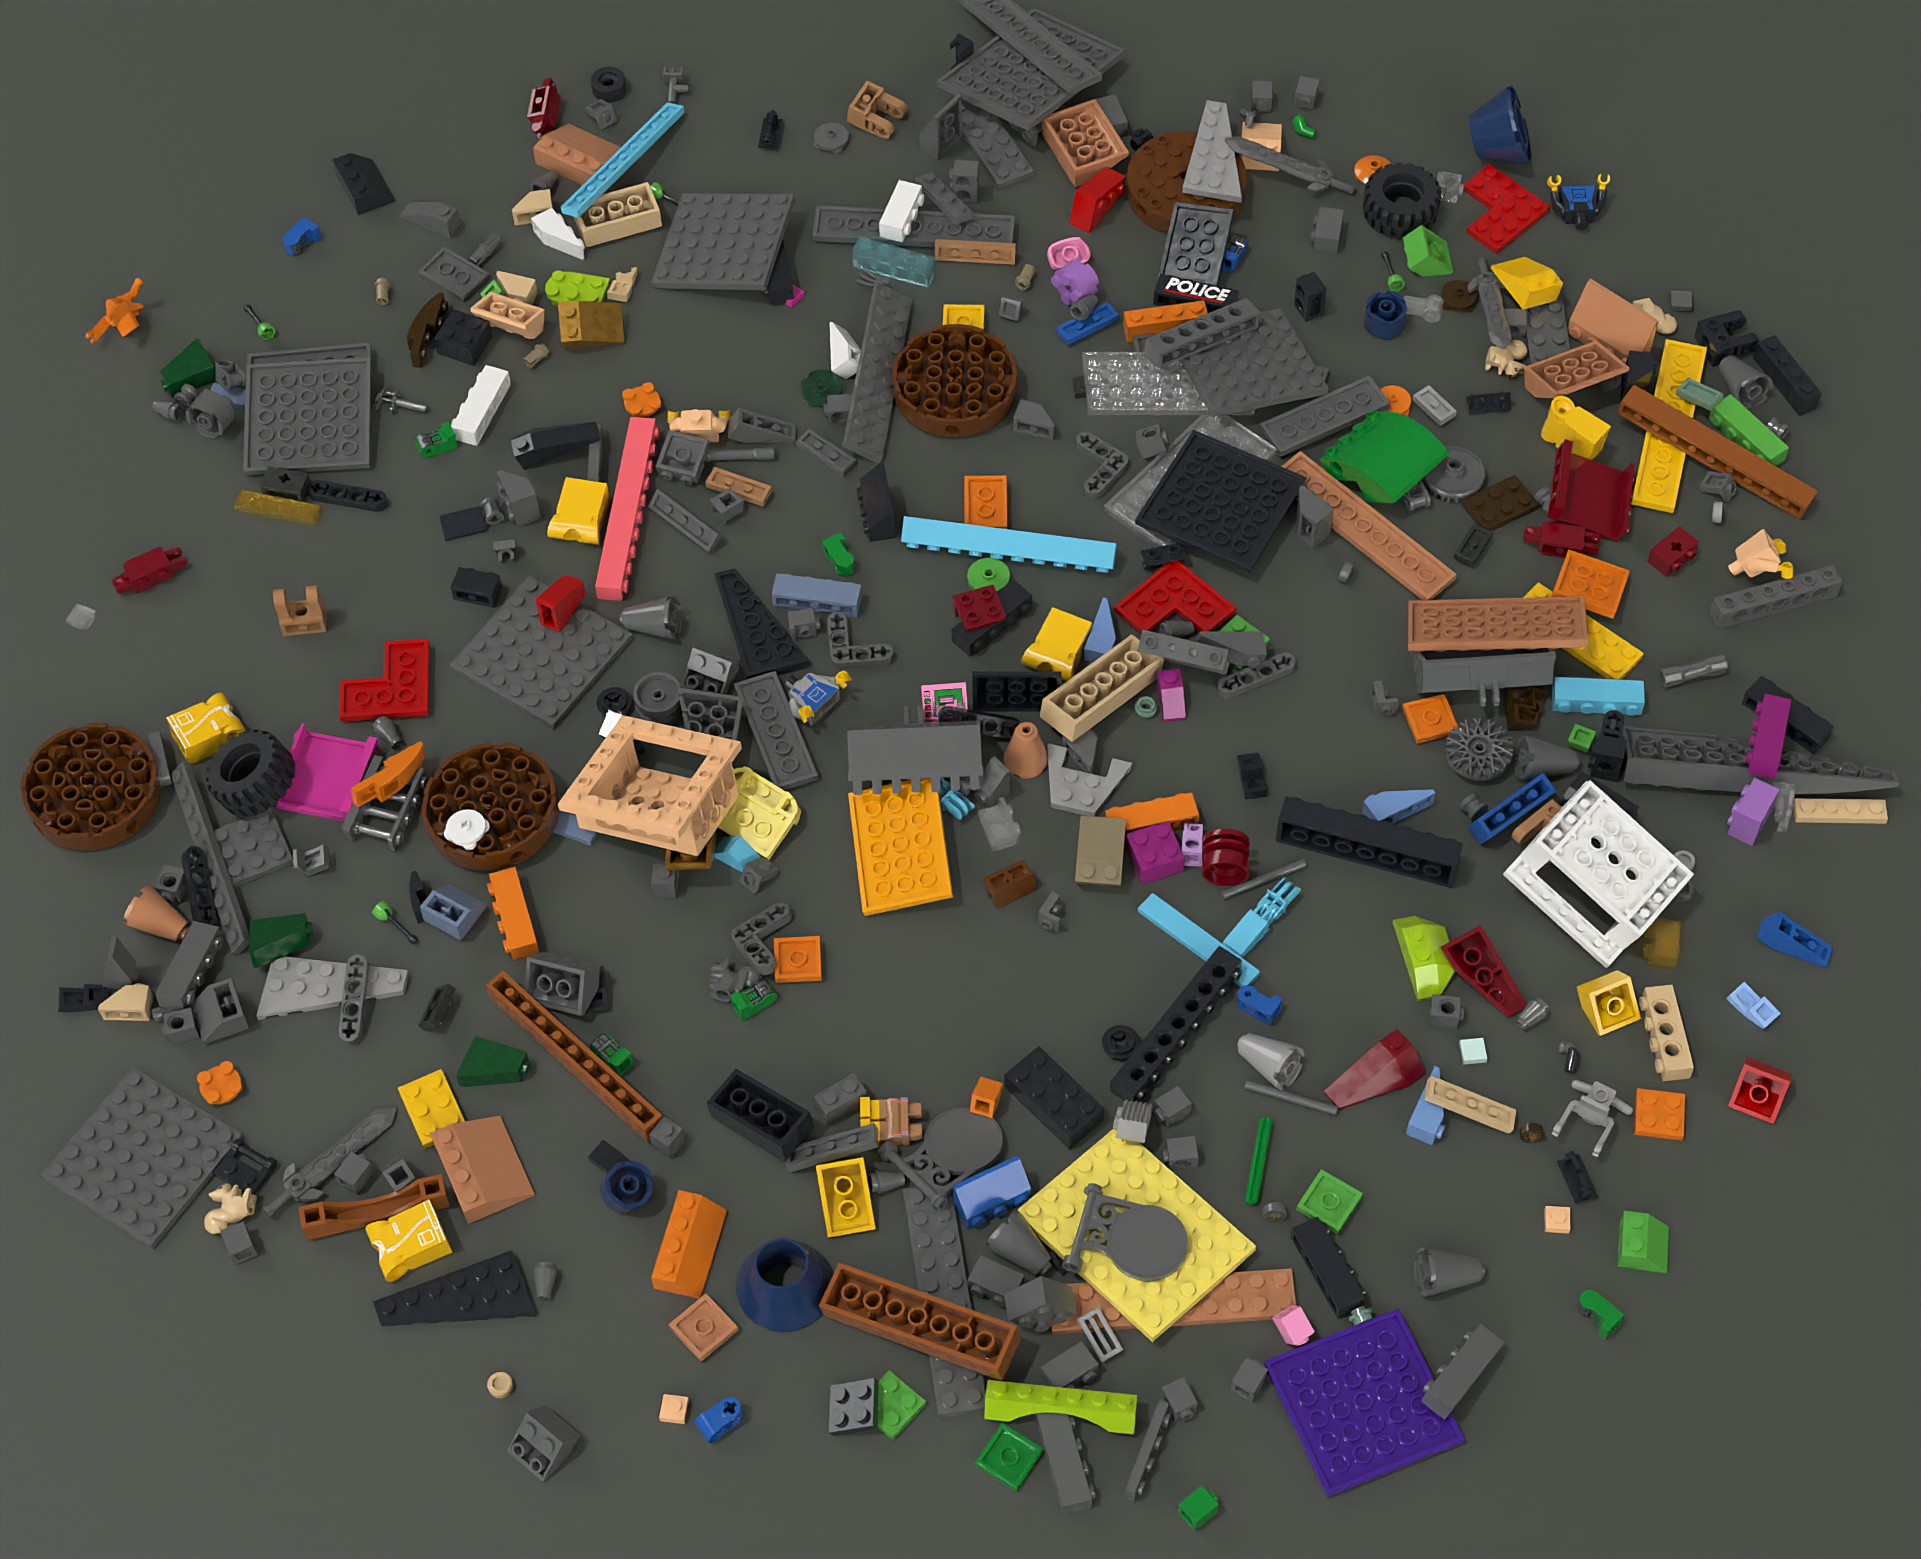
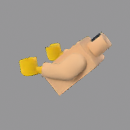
M694 409L681 411V416L680 411H668L667 423H669L671 431L708 439L709 442H719V433L726 429L728 421L731 419V410L718 411L719 418L715 417L710 410Z
M1762 529L1736 548L1735 552L1738 560L1728 565L1734 576L1745 570L1750 578L1764 571L1774 573L1781 571V577L1785 579L1793 577V565L1790 562L1778 565L1781 563L1779 554L1786 553V544L1781 539L1772 540L1765 529Z

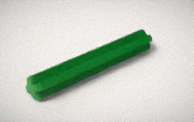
M1261 1117L1259 1120L1245 1196V1203L1249 1205H1257L1272 1126V1119L1269 1117Z

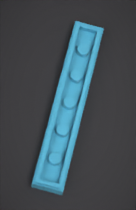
M1152 893L1138 907V912L1204 961L1209 959L1218 946L1223 947L1242 960L1241 970L1243 972L1240 978L1234 982L1238 986L1251 985L1260 975L1258 969Z

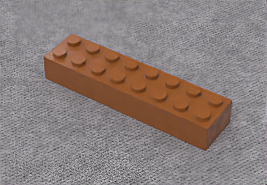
M838 1263L819 1304L822 1313L827 1318L1003 1381L1022 1337L1016 1325L842 1263Z

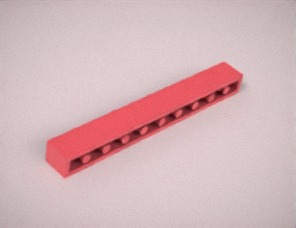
M630 417L595 584L597 599L623 601L624 593H628L629 581L627 578L628 575L631 576L632 574L631 558H635L636 555L634 543L639 540L638 524H642L643 512L641 509L646 505L645 490H649L650 485L648 474L653 471V461L651 460L652 456H656L655 440H659L660 428L656 427V421L652 418Z

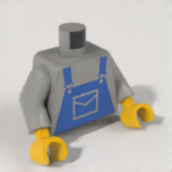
M841 671L832 677L808 673L801 680L795 675H791L786 681V686L791 689L789 691V706L794 718L801 719L803 723L808 722L811 726L814 725L840 700L839 686L844 689L847 686L845 682L851 681L848 673Z

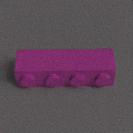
M1764 694L1762 702H1757L1755 714L1759 716L1754 718L1752 731H1755V734H1751L1748 747H1752V751L1748 750L1745 763L1749 764L1747 773L1775 779L1780 763L1791 699Z

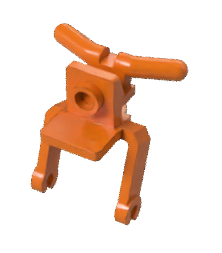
M141 278L135 279L129 292L106 300L107 314L86 333L87 339L91 336L93 337L90 340L91 343H95L110 325L112 327L117 326L122 336L128 335L139 326L136 317L140 315L139 311L144 306L142 303H132V300L137 297L143 284Z

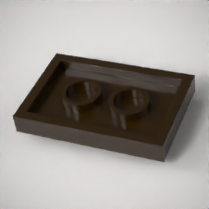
M1516 475L1462 499L1461 503L1475 523L1489 531H1493L1523 517L1539 507V503Z

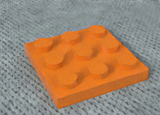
M1568 549L1551 597L1584 596L1586 610L1613 619L1630 571Z

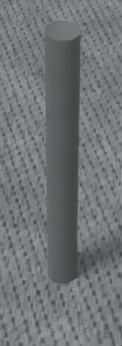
M1303 859L1225 889L1220 892L1221 896L1225 900L1306 867V863Z
M1247 1080L1245 1084V1089L1335 1116L1338 1110V1106L1251 1080Z

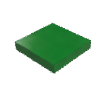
M1001 1423L974 1464L982 1471L1017 1492L1044 1453V1448L1006 1424Z

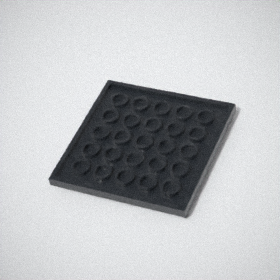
M1193 430L1136 517L1135 524L1250 574L1297 499L1299 487L1301 485L1305 486L1307 477Z

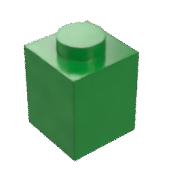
M1200 1486L1179 1504L1178 1513L1196 1531L1218 1513L1219 1501L1211 1490L1207 1491L1203 1486Z

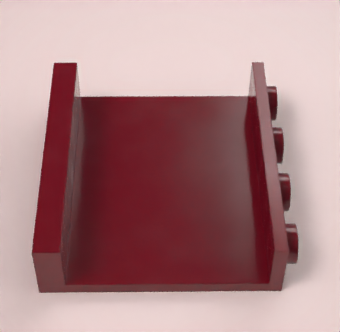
M1565 439L1556 450L1547 518L1567 525L1586 527L1585 531L1593 532L1601 537L1618 542L1623 535H1627L1630 528L1628 518L1632 511L1630 501L1634 494L1632 484L1636 477L1634 473L1635 464L1630 463L1624 471H1620L1573 454V441Z

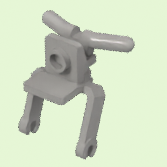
M1574 1080L1572 1087L1588 1095L1587 1097L1582 1095L1580 1102L1574 1100L1569 1103L1560 1121L1556 1123L1552 1135L1556 1137L1559 1135L1569 1115L1574 1111L1585 1122L1591 1125L1606 1127L1592 1155L1598 1157L1614 1125L1613 1118L1608 1116L1610 1105L1626 1115H1631L1633 1108L1615 1097V1090L1597 1081L1590 1085Z

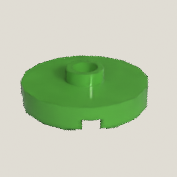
M996 558L979 559L968 569V584L972 590L993 584L998 593L1009 584L1010 572L1008 567Z

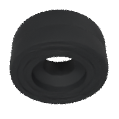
M616 67L600 68L591 77L592 92L598 100L615 102L620 100L626 93L625 75ZM606 83H613L611 86H604Z

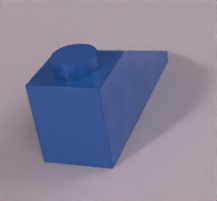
M1782 912L1762 919L1756 937L1776 951L1821 967H1827L1833 949L1832 946Z

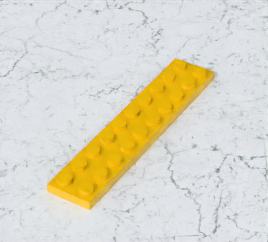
M1666 339L1654 396L1693 418L1696 404L1676 396V389L1687 378L1700 383L1707 347ZM1647 430L1631 505L1673 513L1686 453Z

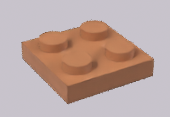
M704 1294L669 1324V1328L700 1362L739 1331L738 1326L707 1294Z

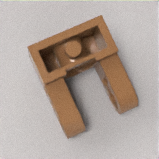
M867 80L849 106L847 122L880 138L888 139L894 131V126L888 120L876 115V111L879 110L894 118L901 119L907 112L908 107L902 100L885 93L884 88Z
M318 585L306 586L307 600L289 601L285 588L273 590L274 606L283 636L327 632L326 609Z
M1552 799L1514 830L1511 837L1519 845L1526 843L1538 832H1541L1562 807ZM1549 860L1543 867L1549 866L1552 862Z

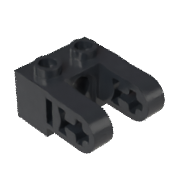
M1736 310L1698 321L1694 338L1699 346L1707 347L1705 356L1712 367L1720 365L1721 360L1731 355L1738 357L1755 351L1757 342L1760 341L1755 333H1748L1733 338L1728 334V332L1738 330L1746 324L1747 319L1742 311Z
M1610 710L1604 716L1597 743L1593 742L1587 768H1591L1590 777L1617 782L1627 740L1621 739L1625 719L1619 711ZM1611 719H1615V720H1616V724H1615V728H1614V729H1611V728H1610V727H1611Z

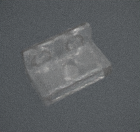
M1773 782L1771 786L1780 789L1772 808L1775 811L1774 821L1778 822L1777 831L1786 832L1793 809L1796 785H1790L1785 782Z
M1004 797L999 798V805L978 811V817L993 852L1017 845L1018 835L1021 834L1018 822H1014L1012 819V807L1010 803L1006 804Z

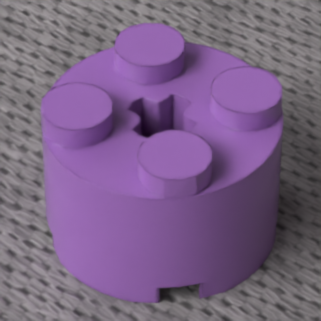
M1074 258L1058 269L1051 278L1053 286L1057 288L1063 303L1066 305H1070L1089 294H1095L1099 290L1096 287L1099 280L1095 271L1088 263L1084 265L1080 262L1082 261L1081 258Z

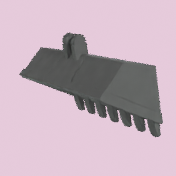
M1526 648L1513 650L1492 649L1489 651L1481 649L1468 651L1447 650L1445 652H1438L1436 650L1424 652L1411 651L1417 693L1477 690L1481 707L1486 706L1485 689H1491L1492 702L1496 706L1500 703V688L1553 684V668L1556 654L1549 648H1537L1534 650Z
M908 705L903 706L904 723L848 726V782H853L854 795H862V781H872L873 794H881V780H892V793H901V779H911L912 792L919 793L921 792L920 779L931 778V791L939 792L940 778L950 777L951 790L959 791V777L970 776V789L979 790V776H983L979 720L923 722L922 705H917L918 722H909L910 708Z

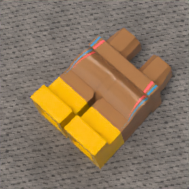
M860 1097L861 1127L873 1123L878 1128L877 1148H880L887 1141H891L896 1146H910V1140L923 1139L922 1123L910 1124V1119L922 1118L921 1103L908 1102V1097H901V1099L889 1098L886 1100H870V1097Z

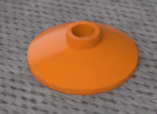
M1377 155L1365 156L1355 164L1354 174L1361 183L1366 185L1371 174L1375 173L1379 168H1384L1385 165L1391 164V162Z

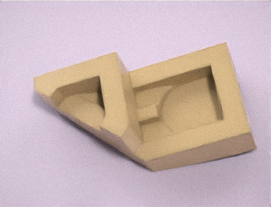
M637 267L631 268V272L625 274L621 272L615 273L616 280L612 282L607 291V299L628 301L638 273Z

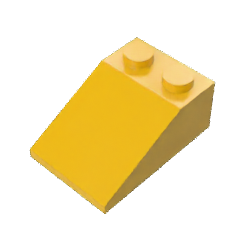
M1527 257L1491 266V270L1523 310L1556 301L1563 286V282L1553 269Z
M864 1157L816 1165L828 1238L876 1229Z

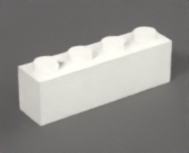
M485 365L483 371L478 374L474 387H471L467 400L460 406L457 418L452 420L451 427L456 440L475 446L479 444L511 385L508 371Z

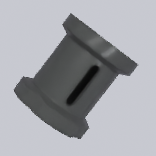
M495 497L486 498L480 504L481 510L486 515L485 521L489 525H497L504 520V514L500 512L498 507L499 501Z

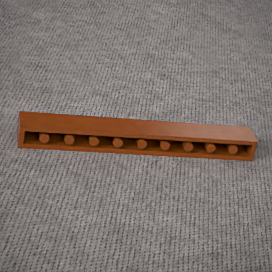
M1636 385L1632 386L1621 401L1617 414L1715 471L1732 474L1734 482L1798 519L1802 518L1818 492L1810 485L1796 479L1791 474L1777 468L1772 463L1758 457L1756 454L1739 446L1737 443L1713 431Z
M503 970L486 984L489 998L641 1138L647 1143L650 1141L649 1134L663 1118L662 1114Z

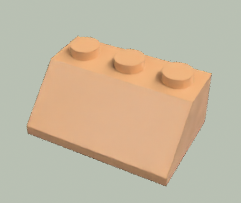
M489 292L471 307V312L474 316L488 320L492 327L505 329L507 332L517 333L528 339H534L543 332L545 309L493 292Z

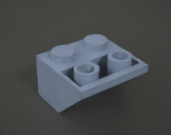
M449 884L434 889L420 906L424 921L461 941L488 906L486 903Z

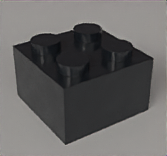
M453 309L434 340L439 355L474 366L493 336L488 320Z

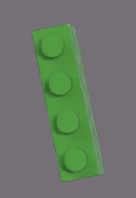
M1731 394L1724 398L1710 412L1709 420L1728 439L1765 461L1772 463L1774 466L1785 461L1789 447Z

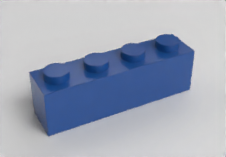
M1542 773L1467 827L1481 845L1552 795L1556 790L1545 774Z

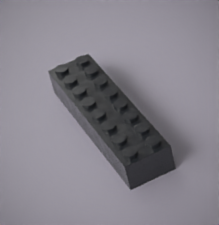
M1288 796L1285 797L1281 809L1276 842L1451 889L1463 843L1452 838L1446 839L1435 836L1433 833L1416 831L1410 827L1393 825L1388 821H1378L1365 815H1356L1342 809L1325 807L1320 803H1310L1297 797L1291 798Z

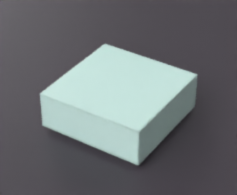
M1483 1038L1460 1040L1459 1046L1463 1065L1487 1062Z

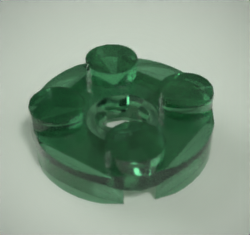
M814 370L801 382L802 396L810 407H824L823 404H827V395H842V381L838 375L836 377L830 370ZM820 386L826 388L825 390H818Z

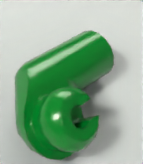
M1296 115L1293 118L1295 132L1313 139L1316 129L1307 127L1304 116Z

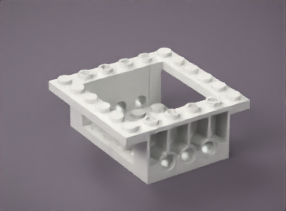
M1586 781L1507 868L1503 875L1607 968L1626 947L1646 931L1694 873L1592 781ZM1591 839H1597L1601 844V848L1593 847ZM1608 855H1615L1618 859V864L1611 863ZM1550 860L1616 920L1604 935L1536 874L1545 863ZM1626 870L1634 872L1635 880H1631L1626 876Z

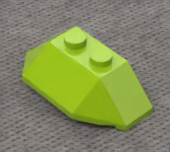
M1417 916L1393 920L1417 1001L1431 999L1432 995H1442L1455 973V970L1451 967L1440 948L1449 943L1445 927Z

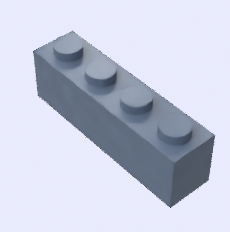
M776 573L771 595L773 607L795 610L813 608L814 612L825 614L837 611L844 613L848 617L857 618L862 599L861 584L853 582L846 583L832 579L824 580L809 576L801 577Z

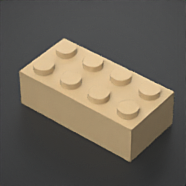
M648 182L603 194L579 218L574 217L585 248L662 226L660 210Z

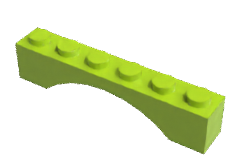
M988 1380L984 1419L1009 1422L1030 1414L1062 1413L1087 1419L1108 1432L1134 1434L1137 1395Z

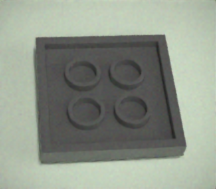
M268 808V811L264 813L259 812L256 816H248L213 830L233 888L293 865V858L271 808Z

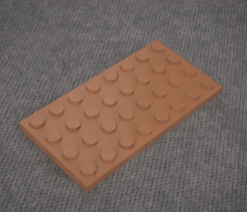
M1584 596L1408 601V651L1424 652L1436 650L1438 652H1445L1447 650L1468 651L1481 649L1489 651L1492 649L1513 650L1526 648L1534 650L1537 648L1558 649L1571 647L1579 649L1581 647H1588Z

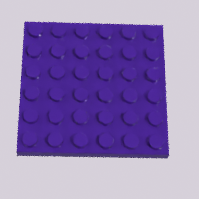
M1399 1309L1264 1361L1265 1368L1268 1369L1267 1374L1327 1498L1464 1443L1465 1439L1452 1413L1444 1420L1421 1402L1425 1395L1422 1389L1431 1378L1433 1380L1434 1378Z

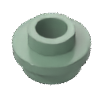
M1144 696L1136 702L1135 711L1139 716L1149 718L1156 713L1157 704L1151 697Z
M1361 1306L1351 1311L1352 1316L1349 1317V1321L1353 1322L1355 1326L1373 1319L1371 1316L1373 1312L1371 1308L1366 1309L1365 1306Z

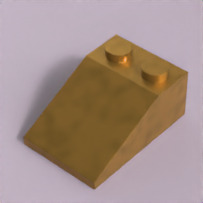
M591 301L558 303L563 349L625 344L621 303Z
M716 830L698 856L666 848L665 870L711 869L716 851Z

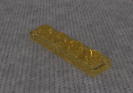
M246 490L240 491L234 504L235 511L312 527H315L322 511L320 505Z

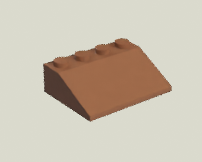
M1096 99L1050 114L1042 120V135L1074 187L1083 185L1105 167L1112 168L1129 155V151Z
M567 124L545 134L533 147L537 165L583 185L621 147L576 126Z
M1590 278L1570 318L1568 334L1584 344L1597 340L1623 363H1626L1629 350L1651 352L1658 320Z
M1596 340L1524 367L1525 389L1536 398H1555L1628 372L1629 367Z
M500 1116L454 1123L430 1133L467 1224L535 1196Z

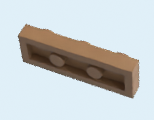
M717 467L713 468L705 482L707 488L721 493L731 487L736 494L739 493L744 501L762 507L772 492L770 485Z

